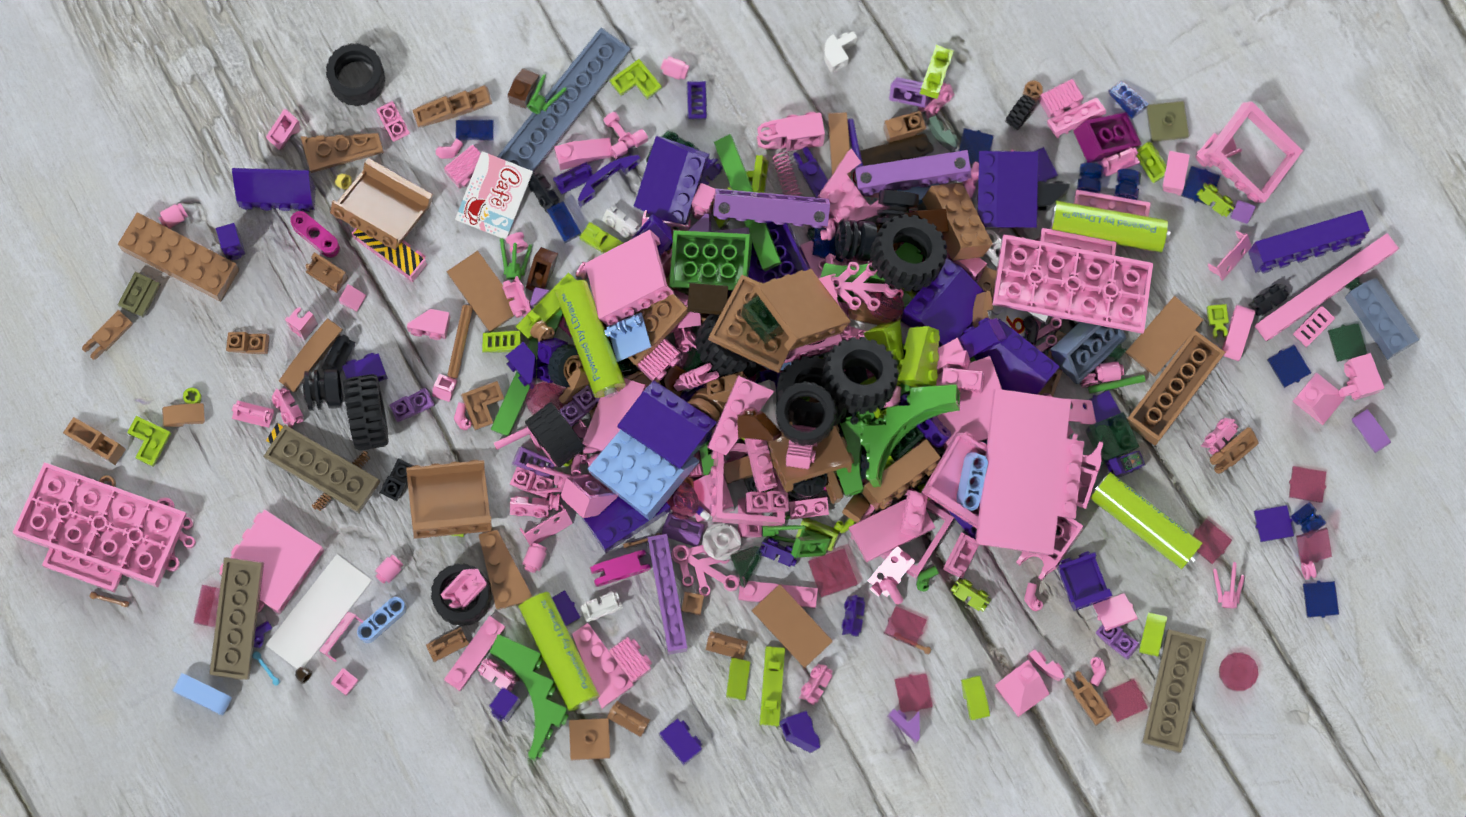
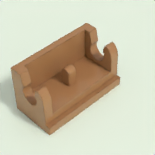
M314 252L311 256V263H307L305 266L306 273L338 293L348 279L346 272Z

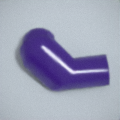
M268 620L256 627L255 648L263 646L264 634L273 629Z

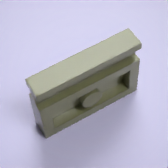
M134 272L118 306L144 318L161 286L160 282Z

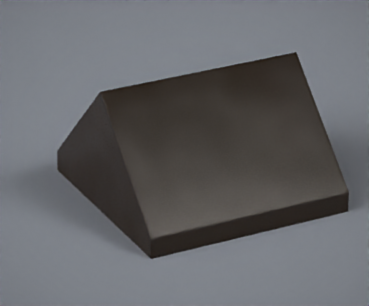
M690 283L687 312L721 315L728 300V286Z

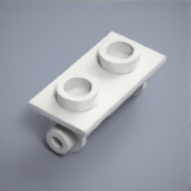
M611 206L609 209L607 208L602 221L619 232L624 238L631 240L641 228L639 227L640 224L630 217L624 221L623 219L626 215L617 207L613 208Z
M611 592L600 596L602 602L599 604L596 598L584 602V605L580 607L586 622L597 620L599 617L622 609L623 606L619 600L618 593Z

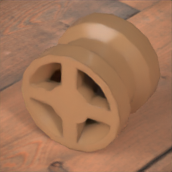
M1029 81L1024 87L1023 94L1037 102L1042 94L1043 87L1038 81Z
M541 320L533 325L530 334L534 338H538L540 342L553 338L555 331L551 327H547V324Z

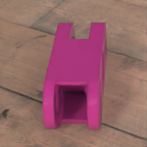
M297 211L292 214L290 222L293 230L327 258H333L338 255L340 246L335 236L305 212ZM315 231L320 232V234H319L318 237H316V238H312V237H311V234H312L313 232H315Z
M639 550L591 566V574L605 572V576L594 580L595 586L607 585L649 571L651 566L649 564L640 566L638 560L646 555V551Z

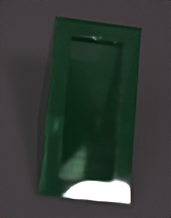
M758 546L730 555L732 567L743 588L746 587L761 559Z

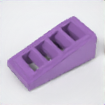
M522 446L518 448L512 465L550 478V474L526 466L532 456L534 458L531 464L536 465L539 459L541 460L540 467H543L545 462H547V467L554 469L555 465L549 458ZM523 453L526 454L523 463H520Z

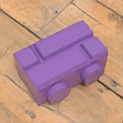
M897 77L891 83L890 101H899V103L925 108L930 103L931 97L919 94L923 82Z

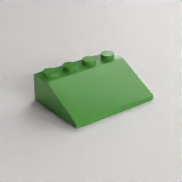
M674 230L669 287L689 288L690 283L728 286V291H733L741 275L748 277L752 248L750 234Z

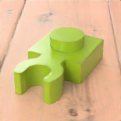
M1227 305L1207 306L1208 325L1214 326L1212 331L1213 338H1217V331H1222L1223 338H1226L1228 331L1224 325L1229 323Z

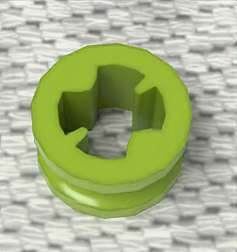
M188 388L183 393V399L186 404L201 402L202 396L196 388ZM190 393L197 394L194 401H191V399L188 401Z

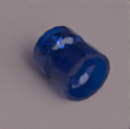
M1086 162L1080 164L1079 177L1081 178L1077 181L1076 190L1100 194L1102 186L1100 180L1103 178L1104 167L1096 163Z
M1133 169L1118 170L1116 177L1118 184L1115 186L1114 196L1138 200L1140 189L1137 186L1141 183V172Z
M1308 502L1290 516L1296 525H1301L1300 530L1307 538L1327 523L1321 514H1316L1317 509L1311 502Z

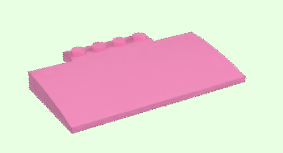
M1042 228L1039 241L1003 235L992 305L1143 334L1153 263L1115 256L1117 242L1046 228Z
M993 390L986 450L988 466L980 501L975 544L1053 555L1057 518H1076L1084 441L1067 439L1071 400L1008 390Z
M44 462L13 530V534L21 539L49 548L42 564L43 567L115 593L122 575L159 587L187 513Z

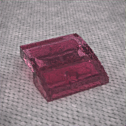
M201 585L193 624L215 628L220 588Z

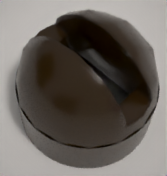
M299 667L295 672V677L301 684H305L311 678L313 672L307 667Z

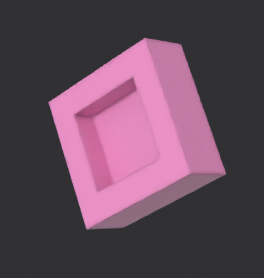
M342 668L331 684L347 696L359 680Z

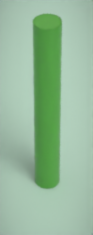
M1143 374L1088 386L1089 394L1142 383L1145 382V376Z

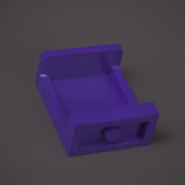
M1088 551L1078 555L1079 558L1072 560V558L1060 561L1061 564L1057 567L1073 611L1112 597L1110 588L1107 589L1096 561V553L1090 554Z

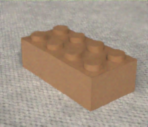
M963 183L934 185L930 187L922 200L927 210L946 209L949 231L942 233L944 236L942 240L946 241V250L951 260L983 257L993 243Z
M925 440L883 471L881 487H873L869 481L864 485L862 494L875 508L876 512L879 509L883 511L892 504L891 501L895 497L900 499L904 496L910 486L914 488L919 485L925 475L931 476L941 457L930 443Z

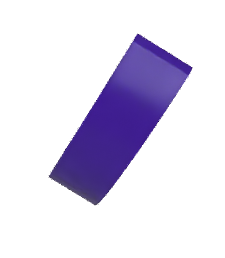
M638 155L623 157L598 170L587 181L580 192L578 205L582 207L595 198L594 189L620 169L626 175L640 164V157Z

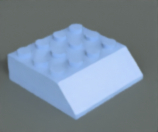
M620 430L589 466L588 470L593 477L651 521L700 461L693 456L680 470Z

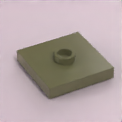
M1184 101L1146 106L1151 142L1189 138Z

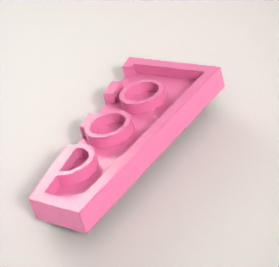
M737 376L708 448L727 455L739 439L737 415L744 412V409L755 408L756 411H760L774 391Z
M588 623L572 633L582 661L600 696L598 701L603 709L634 685Z

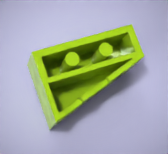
M900 320L879 324L864 332L866 340H876L877 344H883L887 347V351L892 352L894 355L893 359L897 360V369L900 375L902 366L899 364L904 359Z
M930 326L909 328L904 346L906 354L899 364L902 366L897 382L911 387L936 386L938 378L937 363L939 360V330Z

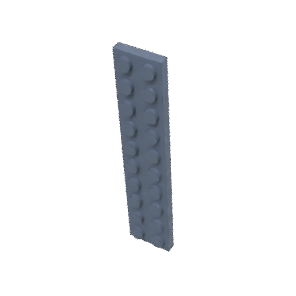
M600 28L545 96V103L551 100L564 87L567 90L549 106L546 112L543 110L540 114L532 112L497 157L531 170L534 173L630 53L631 48L603 28Z

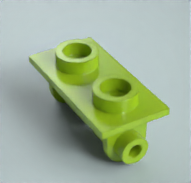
M1204 183L1203 187L1205 189H1200L1197 192L1198 198L1208 206L1212 201L1216 202L1212 209L1221 216L1227 217L1231 212L1229 208L1234 210V204H1232L1234 201L1227 195L1222 196L1219 194L1218 188L1211 183L1209 185Z
M959 578L956 581L959 585L954 584L951 589L954 592L953 595L962 601H965L968 596L971 597L968 605L978 612L979 610L983 612L987 607L984 603L989 604L991 601L989 594L982 589L978 591L972 587L973 584L969 580Z

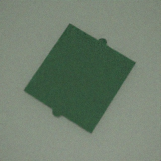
M1358 323L1348 326L1342 325L1339 328L1328 330L1337 362L1367 354Z

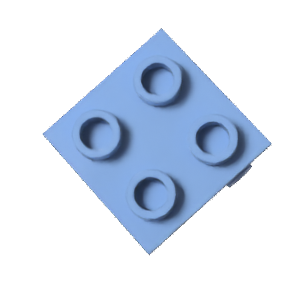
M641 312L617 322L615 325L608 326L605 330L606 336L611 338L617 362L651 348Z

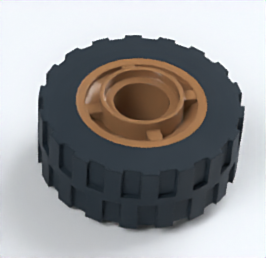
M564 344L556 348V351L552 353L548 364V375L554 381L553 383L568 388L570 385L567 380L572 376L573 371L578 368L584 369L575 346Z

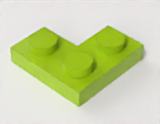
M640 59L609 80L620 96L636 86L645 98L649 99L662 89L660 83Z
M138 416L134 418L127 432L129 435L144 441L135 458L152 467L155 466L172 434L170 431Z

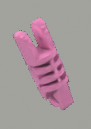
M707 363L680 375L674 384V388L677 391L690 390L717 379L719 373L714 371L707 374L712 368L711 363Z

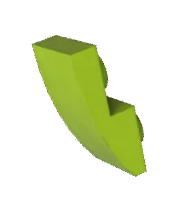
M1148 612L1139 653L1159 656L1167 616Z
M978 675L961 679L963 698L967 702L969 719L976 720L989 717L990 712L981 677Z

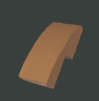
M990 291L976 295L973 306L974 328L979 326V321L987 317L989 318L988 311L994 310Z
M228 332L226 351L268 354L269 335Z
M576 369L567 380L570 387L566 388L559 397L562 404L571 402L574 395L588 386L589 381L584 369Z
M203 403L180 404L162 408L163 427H183L184 424H204L205 422Z
M859 493L851 498L842 513L856 523H859L871 504L866 497Z

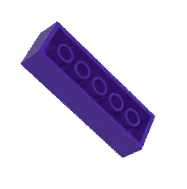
M1363 210L1255 241L1248 254L1255 273L1262 272L1264 274L1272 271L1274 267L1284 268L1291 265V262L1294 261L1301 263L1314 255L1315 258H1318L1331 250L1338 252L1348 245L1351 247L1358 246L1366 238L1370 229Z

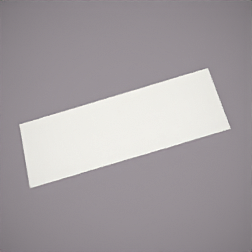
M337 554L266 643V646L296 669L305 667L372 580Z

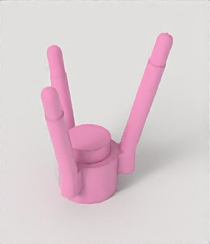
M1216 133L1197 152L1196 159L1203 167L1208 165L1211 168L1213 166L1211 164L1212 161L1205 153L1209 149L1207 147L1211 144L1213 137L1217 135ZM1239 148L1228 154H1225L1224 156L1226 158H1229L1241 152L1242 149Z
M530 463L526 464L527 467L555 476L554 485H557V488L537 490L538 494L562 493L566 478L572 477L571 474L562 473L545 466L540 467Z
M1233 562L1230 591H1225L1224 595H1222L1217 569H1213L1218 603H1222V608H1237V604H1239L1244 575H1241L1237 592H1234L1236 562Z

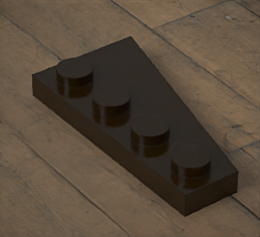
M923 133L860 150L863 166L924 157L933 152L934 147L926 134Z

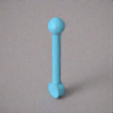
M254 652L253 658L255 660H258L262 667L265 669V671L268 673L270 678L273 680V685H279L280 680L278 678H275V676L269 670L267 665L261 659V654L259 652Z

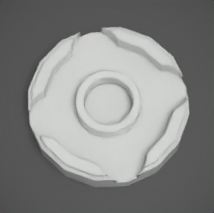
M720 522L712 524L707 528L703 535L702 544L705 552L710 557L724 561L733 558L738 553L741 537L735 527Z

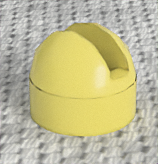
M339 174L335 180L336 186L344 190L348 189L352 182L351 177L347 174Z

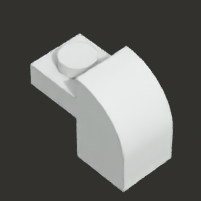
M854 31L849 34H842L838 40L834 34L827 39L824 47V61L831 73L848 65L849 58L844 50L856 44L857 36Z

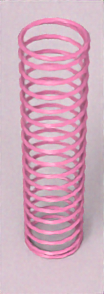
M782 152L774 155L772 159L775 161L776 172L779 173V181L781 183L787 182L784 185L781 184L784 195L799 196L801 194L798 192L800 189L796 188L798 184H795L797 180H794L796 176H792L795 173L791 172L793 168H790L792 164H788L791 160H787L790 157L788 156L789 153ZM787 153L786 156L775 159L778 155Z

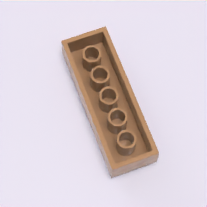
M138 212L118 243L123 252L219 302L222 301L240 270L237 264Z
M1194 330L1124 424L1156 446L1226 352Z

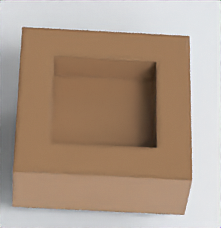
M685 592L681 612L701 615L704 595Z

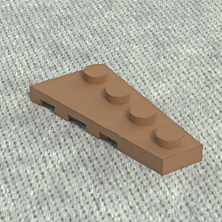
M378 133L329 137L300 136L311 173L384 153Z
M498 530L479 534L496 610L520 605L533 597Z

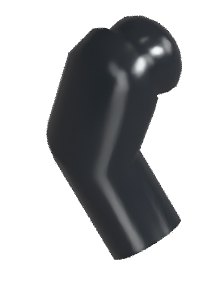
M1028 316L1024 319L1023 325L1028 332L1027 341L1035 345L1039 326L1032 316Z

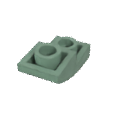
M936 115L930 117L927 125L934 137L948 151L956 152L957 145L959 144L956 135H952L950 129L944 131V126L941 120L938 121Z

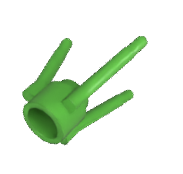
M545 74L542 75L537 89L527 105L528 109L536 114H540L542 110L546 112L549 106L567 90L564 87L551 100L545 103L546 99L539 94L546 77Z
M500 238L504 275H506L508 280H514L516 276L521 280V276H525V268L531 253L532 244L528 246L522 267H520V264L516 263L517 243H513L512 263H509L508 266L504 240Z
M786 515L785 520L790 519V515ZM763 526V536L795 543L794 539L777 536L776 534H779V530L805 529L806 526Z

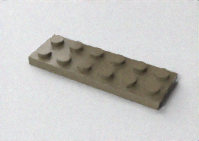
M286 425L283 426L263 456L266 460L357 513L361 512L381 482L378 478Z
M225 557L223 560L209 675L243 680L250 679L264 562Z
M1170 629L1167 630L1143 735V744L1181 753L1206 644L1205 638Z

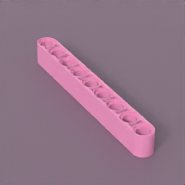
M1388 233L1265 317L1255 325V328L1265 341L1270 340L1394 254L1399 247Z

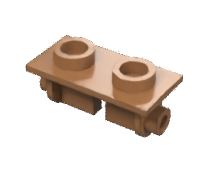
M460 627L426 644V647L433 661L436 662L468 646L469 643Z
M710 631L705 650L743 660L748 641Z
M618 701L611 707L610 713L607 716L611 721L639 737L642 736L650 722V719Z

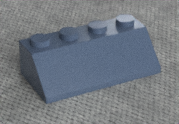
M1377 278L1361 284L1350 291L1345 297L1387 360L1419 341V338Z
M1079 322L1050 351L1060 369L1074 383L1079 384L1126 340L1124 330Z

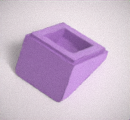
M1237 200L1230 217L1247 224L1256 206Z
M534 288L530 302L531 310L549 293V290Z

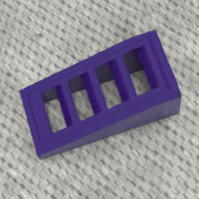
M687 81L688 119H707L706 81ZM691 88H702V91L691 92ZM691 95H702V99H691ZM692 103H702V106H692ZM692 110H702L703 113L692 114Z

